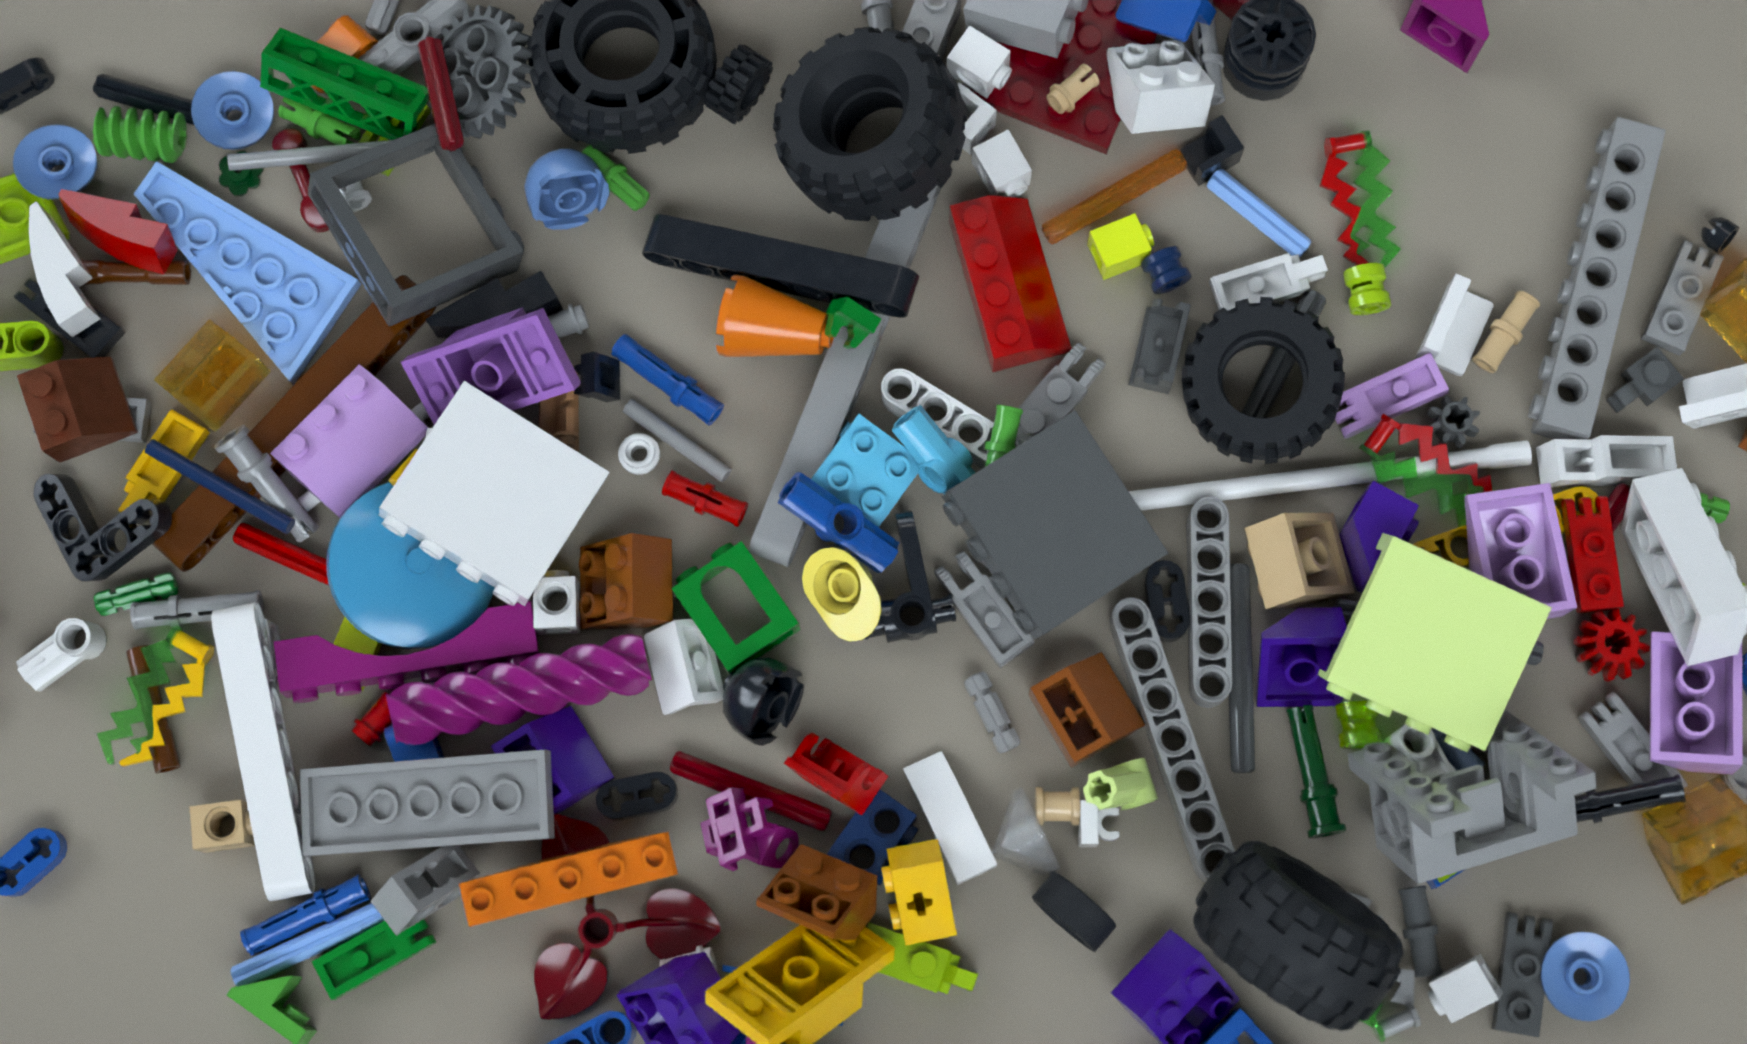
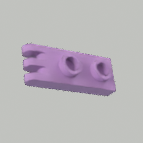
M1428 353L1344 391L1340 407L1345 404L1348 407L1337 412L1335 420L1337 424H1341L1354 419L1355 422L1341 429L1344 438H1350L1377 426L1383 413L1390 418H1395L1448 394L1449 388L1432 354Z

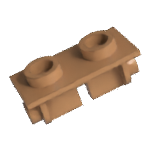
M573 390L538 402L539 428L579 452V395L574 394Z

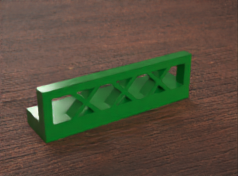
M281 27L262 51L261 88L389 140H395L415 132L417 118L429 101L426 86ZM274 69L285 73L292 83H287L273 77ZM314 85L322 88L329 98L326 99L317 95L311 86ZM348 101L361 104L367 113L363 114L354 110ZM390 116L405 122L404 130L391 125L386 117Z

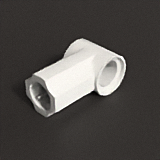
M68 618L56 627L52 636L16 661L18 665L17 670L35 691L41 692L82 661L99 656L106 646L105 632L99 625L78 618ZM84 629L86 633L85 643L77 649L74 644L75 636L80 630Z

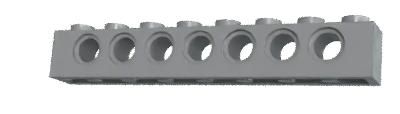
M1617 117L1608 130L1602 129L1595 146V153L1600 154L1598 166L1591 168L1585 187L1586 190L1591 191L1589 202L1582 205L1576 222V227L1582 228L1579 242L1574 241L1567 257V265L1572 266L1570 278L1564 279L1557 297V303L1563 304L1560 317H1554L1548 333L1547 340L1553 342L1550 356H1544L1538 372V379L1543 380L1540 395H1534L1528 412V418L1534 419L1531 433L1552 439H1588L1591 436L1666 132L1665 129ZM1615 161L1624 162L1629 167L1630 172L1627 173L1619 170ZM1605 198L1616 200L1621 210H1614L1609 207ZM1596 235L1608 238L1612 248L1601 246L1596 239ZM1586 273L1598 275L1602 281V286H1595L1590 283ZM1577 311L1587 312L1592 317L1593 324L1589 325L1580 321ZM1567 349L1578 350L1582 354L1584 362L1576 363L1572 361L1568 356ZM1558 387L1568 388L1574 396V402L1564 401L1558 394Z

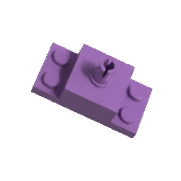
M522 307L457 330L442 344L409 355L401 362L434 425L464 381L512 411L573 391L581 384L544 308L526 314Z

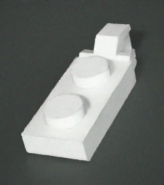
M1287 253L1210 278L1209 284L1218 309L1220 310L1224 307L1228 311L1235 308L1236 301L1247 298L1249 304L1260 303V297H1273V303H1278L1300 296L1301 293L1310 290V282L1324 278L1328 269L1323 255L1300 261L1298 254L1290 256Z

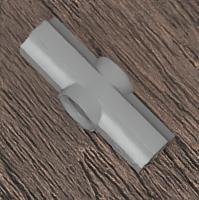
M430 0L417 12H409L399 16L395 21L393 31L358 59L399 75L415 61H421L418 50L419 41L425 40L429 36L440 40L444 39L441 29L445 27L452 30V17L456 16L463 19L464 9L471 10L465 0ZM423 33L422 37L417 41H407L412 34Z

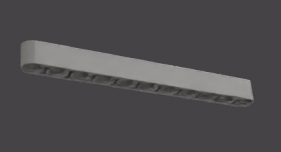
M936 186L927 195L929 200L918 208L914 209L909 206L900 210L899 217L887 220L881 219L865 258L910 268L941 188ZM873 313L880 317L881 321L875 332L869 334L856 348L846 349L843 347L848 338L847 328L844 326L840 328L839 333L834 337L832 346L827 350L749 546L750 553L786 567L791 565L807 524L778 504L779 494L786 482L797 472H801L811 479L841 438L839 433L850 419L890 316Z

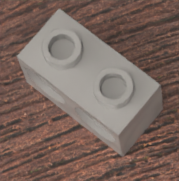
M459 845L442 846L391 876L373 897L371 903L397 936L457 899L461 895L459 883L475 879L480 872Z

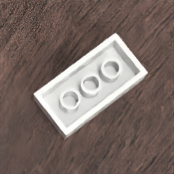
M1683 468L1632 479L1621 531L1686 665L1690 666L1737 655L1743 637L1747 633V585L1743 586L1736 573L1737 567L1734 556L1730 551H1725L1719 540V532L1715 520L1711 516L1707 517L1701 505V495L1697 485L1689 482Z

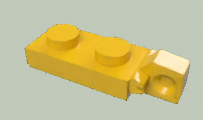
M171 409L150 440L155 439L192 460L210 432ZM144 448L125 477L128 482L124 490L129 494L118 511H124L140 499H160L165 502L182 474L147 455Z

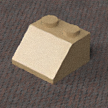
M1282 513L1245 528L1248 540L1247 548L1249 555L1253 559L1258 579V591L1263 599L1265 609L1293 608L1355 593L1334 513Z

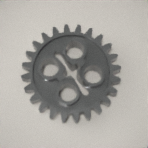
M476 5L474 11L467 8L464 9L463 19L456 16L452 17V30L443 27L441 31L445 38L442 46L462 134L467 138L472 136L481 139L483 133L490 136L494 135L495 126L504 129L506 127L505 115L514 118L517 116L514 104L516 102L525 103L526 100L520 93L522 88H531L532 84L525 80V75L530 73L529 71L534 67L526 64V60L532 57L531 49L525 47L529 35L522 33L524 24L515 21L514 15L489 5L486 8Z

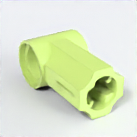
M1145 758L1131 760L1108 769L1088 774L1087 784L1083 787L1087 803H1093L1099 810L1115 807L1127 810L1158 800Z

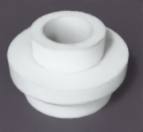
M635 433L622 441L618 457L625 470L632 474L643 475L651 472L659 463L660 449L657 442L651 436L644 433ZM645 449L647 456L642 461H635L632 458L634 451Z

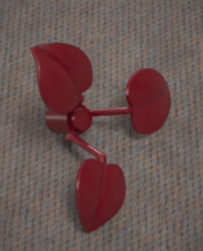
M555 814V838L542 839L541 856L543 860L554 856L576 853L608 844L610 841L599 827L590 822L562 814ZM678 888L663 889L651 895L646 906L648 918L623 923L618 922L616 916L611 911L596 909L594 896L586 897L585 910L587 915L581 920L578 927L579 937L584 943V951L582 952L573 943L561 942L548 947L537 960L534 970V984L538 998L540 1018L548 1020L569 1017L585 1010L599 999L606 988L608 971L604 963L589 956L593 948L604 947L616 936L617 932H624L625 930L638 927H648L645 934L648 948L659 959H668L696 951V946L702 945L704 947L711 939L717 936L721 931V925L717 916L701 898L689 891Z

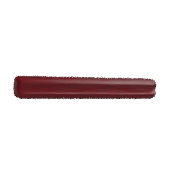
M677 751L670 764V771L673 774L719 792L729 788H743L746 802L756 797L771 799L773 806L765 810L814 829L825 831L830 822L832 812L829 808L687 753Z

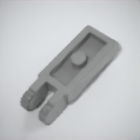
M1078 342L1063 358L1059 366L1055 365L1018 407L1023 410V413L1021 414L1017 437L1027 441L1071 413L1087 395V389L1099 376L1106 364L1098 358L1089 365L1084 375L1077 382L1067 373L1084 355L1086 348Z
M962 551L955 556L957 564L973 583L961 591L950 572L943 566L935 570L934 573L947 593L951 594L953 605L1001 669L1032 647L1035 641L1030 634L1026 635L1020 630L1013 618L1014 612L996 593L987 575H982L968 555Z

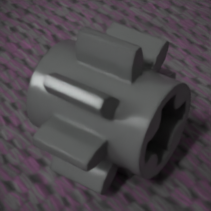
M1446 395L1441 400L1442 410L1432 406L1428 411L1427 415L1435 419L1434 423L1430 426H1433V433L1440 439L1439 444L1454 442L1455 446L1460 449L1466 443L1464 434L1468 437H1475L1479 432V429L1472 425V423L1479 416L1480 411L1471 410L1467 405V397H1464L1460 402H1452L1451 398ZM1449 416L1451 421L1459 420L1461 425L1457 428L1455 423L1448 424L1446 418Z

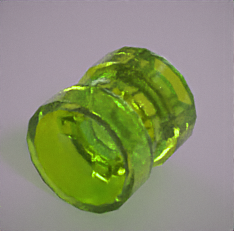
M1368 700L1344 702L1335 705L1336 719L1341 722L1342 731L1338 734L1339 748L1358 749L1364 748V746L1370 743H1383L1382 732L1376 727V718L1379 713L1365 707Z

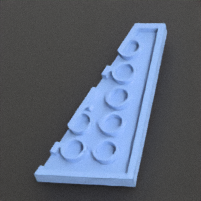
M156 161L134 195L156 222L168 224L174 242L180 251L294 386L361 286V283L343 270Z

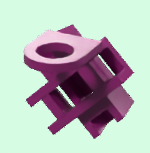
M729 788L705 799L709 819L700 823L705 848L708 854L718 857L720 866L735 871L738 869L737 861L745 858L758 865L780 869L798 848L799 837L797 832L777 823L767 822L764 810L773 806L771 799L756 797L746 802L743 788ZM728 801L729 804L724 806V802ZM749 816L751 817L752 826L748 827L746 818ZM733 833L736 834V836L730 838V835H731V834H733ZM788 838L789 845L787 850L781 857L776 858L779 844Z

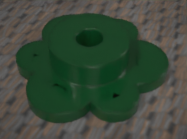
M239 151L237 154H239V153H247V152H245V151ZM226 156L219 162V169L222 174L219 176L218 181L221 186L228 187L234 196L241 197L248 192L249 188L256 189L260 186L261 180L258 176L262 174L264 168L246 169L238 173L240 170L229 171Z

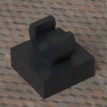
M594 351L581 354V364L574 366L575 372L581 375V387H577L574 390V394L607 403L620 400V360Z

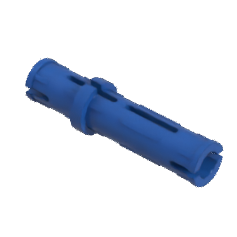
M623 334L614 344L611 355L671 397L670 402L675 406L680 407L682 405L708 426L712 425L720 416L724 404L698 387L697 381L691 376L685 377L678 373L659 357L638 344L628 334Z
M360 874L328 890L321 888L315 891L313 897L284 910L257 925L242 930L240 932L242 943L246 951L251 956H254L268 947L299 934L323 921L329 923L337 919V915L345 910L370 900L369 888Z

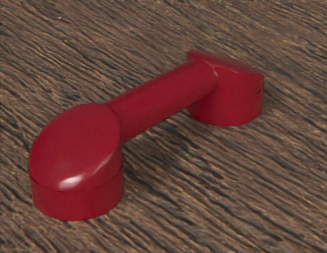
M292 128L282 130L272 141V148L274 150L308 147V143L302 133ZM307 165L289 166L303 198L300 204L302 218L309 228L315 232L329 231V228L308 195L310 172Z

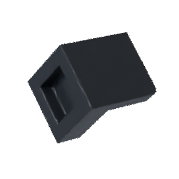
M1221 115L1208 123L1204 136L1181 148L1178 156L1197 185L1200 186L1207 182L1218 169L1227 170L1239 163L1244 146L1224 116Z

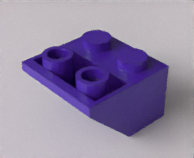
M1372 481L1359 497L1339 533L1356 591L1361 594L1382 552L1375 549L1382 533L1409 542L1419 524V521L1413 518L1419 507L1418 504L1375 481Z
M572 706L528 722L491 745L495 754L551 750L554 815L561 813L598 790L604 783L615 779Z
M1171 929L1166 932L1110 992L1126 1011L1160 1044H1200L1240 1000L1202 953Z
M706 952L676 957L621 989L616 994L628 1018L633 1022L646 1044H731L741 1032L705 1003V991L721 980Z

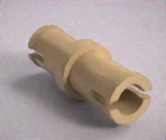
M1517 291L1501 318L1495 319L1489 327L1492 332L1478 353L1472 358L1473 362L1481 369L1489 373L1496 372L1511 346L1517 345L1522 339L1521 331L1535 310L1540 306V302L1529 293Z

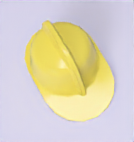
M835 547L823 548L812 554L804 565L802 575L804 592L810 603L838 638L851 642L863 640L871 635L879 624L882 608L880 595L867 566L860 560L855 559L847 551Z

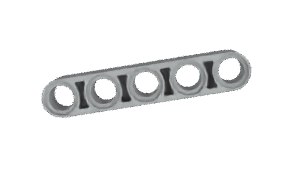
M1209 496L1196 501L1186 522L1189 693L1194 703L1204 708H1213L1221 704L1232 688L1229 513L1224 502ZM1201 511L1213 513L1217 518L1218 525L1214 528L1203 527L1197 520V514ZM1202 552L1214 554L1218 559V568L1213 570L1203 568L1198 562V554ZM1204 593L1214 595L1219 601V609L1214 612L1205 611L1199 605L1198 596ZM1207 634L1214 636L1220 643V651L1216 654L1204 652L1199 645V637ZM1209 676L1218 680L1221 686L1220 695L1211 697L1204 694L1200 689V679Z

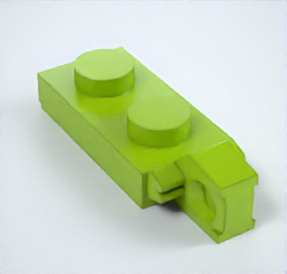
M868 923L867 928L895 948L894 961L878 973L935 993L939 991L948 995L951 984L971 992L974 990L978 974L957 967L960 956L951 954L949 950L926 942L905 946L903 934Z

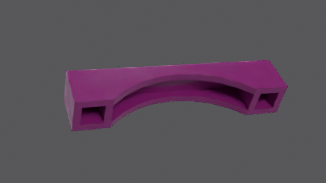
M531 601L527 602L525 606L517 603L515 606L504 605L488 608L471 626L456 637L431 649L408 655L378 656L357 653L336 646L318 635L274 641L279 691L286 698H292L293 703L312 702L319 699V693L335 691L336 696L355 695L362 692L361 687L378 684L379 689H394L404 685V680L421 677V681L424 683L436 682L447 675V673L463 670L465 673L476 675L485 667L495 663L519 665L528 657L540 654L538 636L533 625V606Z

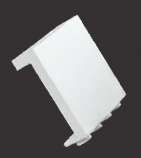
M464 381L379 507V516L384 519L382 525L392 533L400 537H404L407 533L421 542L419 548L429 556L437 560H441L444 556L458 565L456 571L463 577L474 583H478L481 579L493 586L495 589L492 593L500 600L512 606H515L516 602L525 606L610 472Z

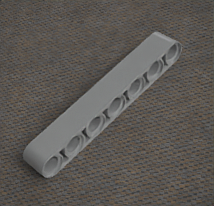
M1134 597L1124 598L1116 604L1109 620L1110 631L1138 711L1145 723L1144 728L1194 871L1198 878L1206 882L1211 875L1205 867L1206 855L1209 852H1217L1224 857L1228 851L1234 852L1235 850L1150 610L1146 603ZM1126 610L1134 611L1140 617L1141 625L1136 629H1127L1119 622L1118 615ZM1138 650L1150 652L1154 657V667L1146 670L1140 669L1133 662V653ZM1151 690L1163 691L1169 700L1168 707L1164 710L1153 709L1147 702V693ZM1166 730L1177 731L1183 739L1182 749L1171 751L1165 748L1161 742L1162 732ZM1181 770L1192 772L1197 778L1196 790L1185 792L1178 788L1175 780L1176 773ZM1194 811H1202L1209 815L1212 826L1208 833H1198L1190 825V817Z

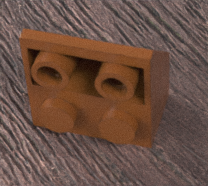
M630 533L580 547L579 611L581 629L649 628L673 621V591L671 589L673 587L672 539Z
M1102 652L1065 667L1030 687L1028 693L1071 768L1145 726V723Z
M800 844L757 898L756 906L829 938L856 940L876 913L877 875Z

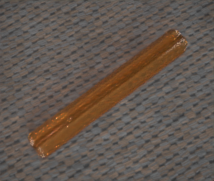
M1173 149L1043 223L1042 232L1044 237L1050 244H1056L1186 169L1187 162L1179 149Z

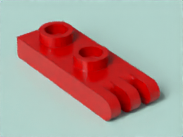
M1596 496V513H1593L1590 497L1579 498L1578 515H1576L1574 500L1572 498L1563 499L1561 508L1573 590L1577 603V613L1623 608L1624 602L1607 496Z

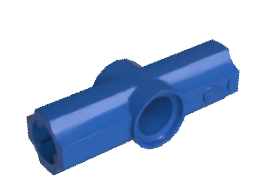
M795 473L781 490L778 500L779 505L815 529L816 534L821 540L835 543L874 572L882 573L898 554L900 542L867 520L857 506L842 502L803 473ZM837 513L844 520V528L841 533L834 526V518Z

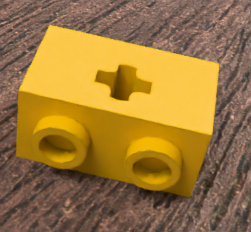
M938 839L888 848L887 854L890 866L881 867L886 893L895 892L897 903L888 905L893 930L902 929L905 946L956 936L953 911Z

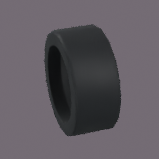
M1052 872L1032 896L1033 901L1053 921L1093 952L1097 951L1116 928V923L1099 905L1073 883L1056 872Z

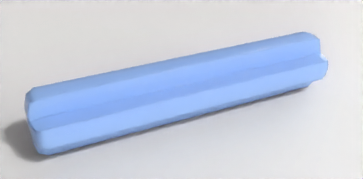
M1218 169L1209 178L1207 183L1209 190L1291 256L1298 254L1300 258L1308 250L1311 244L1310 238L1224 169Z

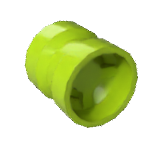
M1366 263L1344 271L1345 286L1351 292L1348 305L1352 315H1370L1391 307L1390 294L1384 289L1383 284L1387 278L1383 264Z

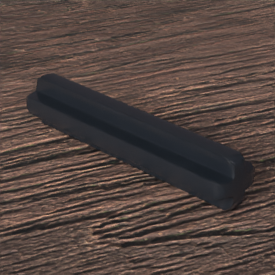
M100 74L96 77L93 91L100 98L141 110L150 109L158 115L161 111H167L172 119H174L177 112H182L186 123L194 125L191 115V99L105 74Z

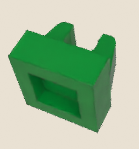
M849 297L834 299L825 312L828 316L825 335L829 338L836 337L840 328L844 326L847 328L848 338L843 347L846 349L856 348L869 334L875 332L881 318Z

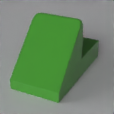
M290 975L232 987L226 994L293 1044H308L317 1032L316 1029L307 1024L310 1020L308 1014L290 1003L286 1008L283 1006L301 981L302 976Z

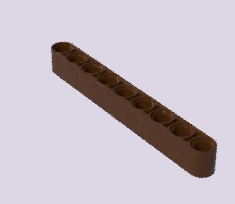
M401 275L395 279L401 291L417 285L407 275ZM372 302L247 434L262 453H268L272 458V465L270 467L279 478L286 469L270 453L359 364L375 377L426 323V318L434 313L436 307L389 327L375 303ZM227 456L212 471L258 499L262 497L251 482L245 483L238 478L237 473L239 471ZM199 485L172 513L170 529L152 545L182 572L189 571L216 546L247 512Z

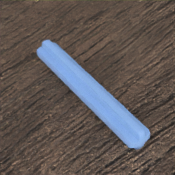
M370 903L232 966L230 969L231 976L236 986L256 983L346 942L385 920L374 905Z

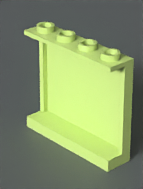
M1382 533L1375 548L1382 551L1327 671L1320 669L1317 675L1329 682L1326 687L1327 690L1350 700L1353 693L1368 699L1365 707L1390 718L1394 710L1407 716L1404 724L1429 735L1431 729L1434 728L1447 734L1444 742L1460 750L1468 752L1472 745L1485 751L1552 607L1397 537Z

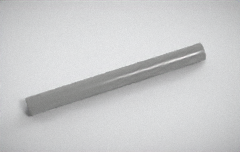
M392 140L228 154L227 161L229 171L336 162Z

